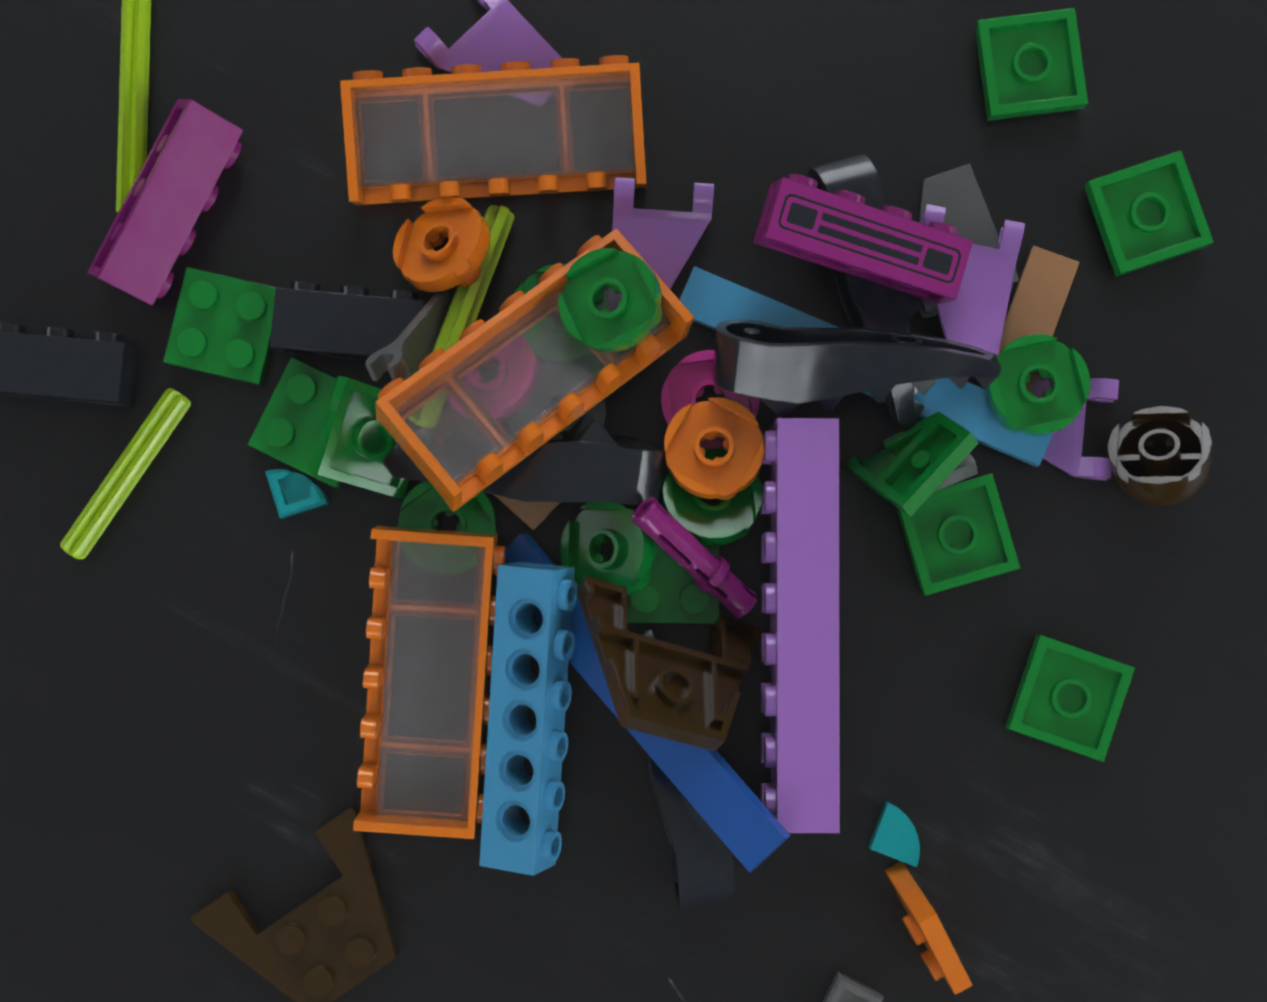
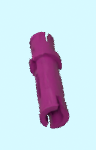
M654 497L646 499L636 508L632 514L631 522L651 537L670 557L682 566L695 579L694 585L701 592H709L735 618L745 616L754 607L758 595L729 570L730 563L722 556L715 557L684 526L672 517Z

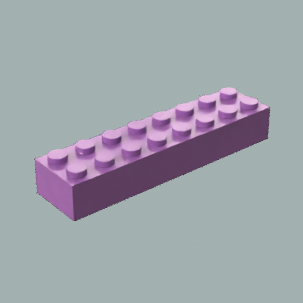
M777 418L769 427V431H765L763 435L765 452L762 465H769V481L761 484L763 492L761 514H769V532L761 534L760 558L761 563H769V583H761L760 607L761 613L769 614V633H761L760 657L761 663L769 665V683H761L760 707L761 713L769 716V733H761L760 757L761 763H764L765 768H769V783H761L760 801L788 833H840L839 418Z

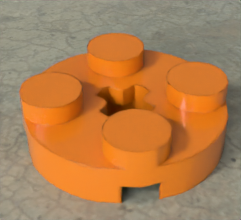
M442 197L428 202L420 207L425 212L423 215L418 217L414 223L408 218L399 229L393 246V259L396 266L414 288L425 292H441L454 288L457 285L467 287L473 284L479 278L481 272L480 265L485 259L490 245V226L479 211L462 198ZM448 237V243L442 249L435 251L434 248L442 245L445 238Z
M708 398V401L698 402L694 405L691 403L683 407L672 418L665 433L664 447L666 467L669 473L672 474L675 482L681 488L697 497L705 499L717 498L720 500H729L735 497L738 492L746 489L755 480L763 464L765 449L763 435L758 427L759 424L746 407L727 398ZM716 436L724 440L723 449L728 453L723 458L716 457L714 460L705 458L706 450L700 447L701 443L704 440L713 442Z

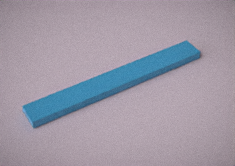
M695 266L679 299L695 317L694 322L715 331L718 323L736 319L761 321L783 327L839 328ZM949 378L938 379L925 394L922 395L918 391L914 395V400L924 405V410L919 418L925 419L939 411L970 431L979 443L1035 467L1040 466L1053 435L1028 436L1020 432L1014 433L1007 430L992 411L987 399L986 389L967 382L963 388H959ZM868 391L861 392L865 395L872 397Z

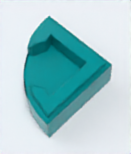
M286 469L265 471L279 518L284 519L329 504L321 487L306 475Z
M885 801L868 847L873 851L917 867L920 857V843L917 831L904 812L892 803Z

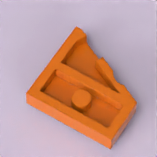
M899 861L886 868L885 872L908 913L907 916L902 918L907 930L917 946L924 942L928 949L920 955L934 980L937 981L944 977L955 995L973 986L937 913L904 863Z

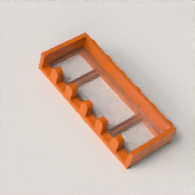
M604 56L599 58V65L580 66L579 59L575 58L555 59L550 61V68L531 69L530 62L513 61L502 63L501 71L481 72V65L463 64L452 66V74L432 75L431 68L414 67L403 69L402 77L383 78L382 71L364 70L353 72V80L340 81L349 202L354 205L422 202L442 197L471 199L614 190L615 177L634 178L635 189L646 188L639 62L629 63L628 56Z
M617 228L604 238L596 235L581 246L577 252V257L565 266L562 263L551 266L543 273L538 281L539 284L526 294L523 291L512 294L502 303L499 308L500 312L487 322H484L483 319L473 322L461 333L460 341L446 351L442 348L433 351L420 363L419 371L405 381L402 378L391 381L379 392L378 400L375 401L376 420L379 423L381 422L444 498L452 512L456 511L687 337L695 317L656 273L655 275L659 281L662 293V319L655 328L651 329L645 339L637 345L619 352L601 353L574 338L565 328L558 308L559 294H563L564 286L568 280L565 277L567 272L579 258L597 249L614 248L618 251L632 253L647 264ZM610 288L606 289L603 292L605 300L599 304L600 311L608 309L612 312L618 308V302L622 299V294H615Z
M378 525L371 529V539H376L377 542L375 566L370 569L369 588H374L372 616L368 618L366 624V638L371 639L369 665L365 668L363 674V688L368 689L366 714L360 724V738H365L363 763L359 767L357 774V788H362L361 807L359 814L354 820L353 831L474 839L479 824H482L484 794H481L482 775H485L487 744H484L485 725H488L490 695L487 694L489 675L491 676L493 645H491V633L495 620V576H497L498 565L505 564L506 546H497L498 533L490 534Z

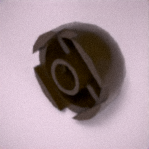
M1168 406L1140 409L1131 414L1132 421L1126 423L1121 429L1118 424L1112 430L1107 445L1111 471L1115 482L1131 498L1151 506L1164 507L1176 505L1191 498L1207 481L1213 459L1209 428L1203 422L1201 426L1198 422L1192 420L1190 412L1182 408Z

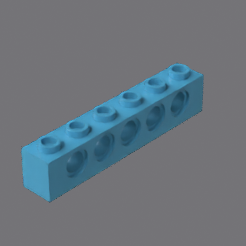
M522 561L498 565L479 866L534 876L556 865V860L561 852L562 837L560 832H558L559 811L565 799V786L561 782L562 761L568 751V735L564 732L565 712L570 705L572 696L571 685L567 681L569 660L575 648V637L571 631L572 610L575 608L578 599V585L574 581L575 567ZM535 606L540 609L543 616L541 628L534 621L533 611ZM531 657H534L539 664L540 673L538 678L531 671ZM528 707H530L535 713V727L532 726L528 720ZM525 757L532 764L533 776H530L525 770ZM521 807L524 808L529 815L530 826H528L522 819Z

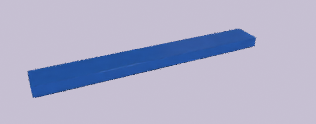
M528 533L519 534L506 548L505 564L522 561L555 565ZM578 597L576 606L572 610L571 631L575 637V648L569 662L618 718ZM535 606L533 611L534 621L541 628L543 616L540 609ZM626 728L749 873L755 870L791 836L717 750L714 752Z

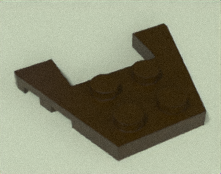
M585 576L578 585L577 594L621 727L715 752L726 740L741 694L738 691L743 676L748 672L752 661L750 654L760 637V627L720 616L712 626L713 655L633 633L627 629V588Z
M352 805L314 832L342 873V876L263 931L258 929L232 889L190 917L197 927L295 1002H333L394 960L398 955L383 897L379 893L374 876L369 847L366 846L362 831H353L354 820L359 814L355 805Z

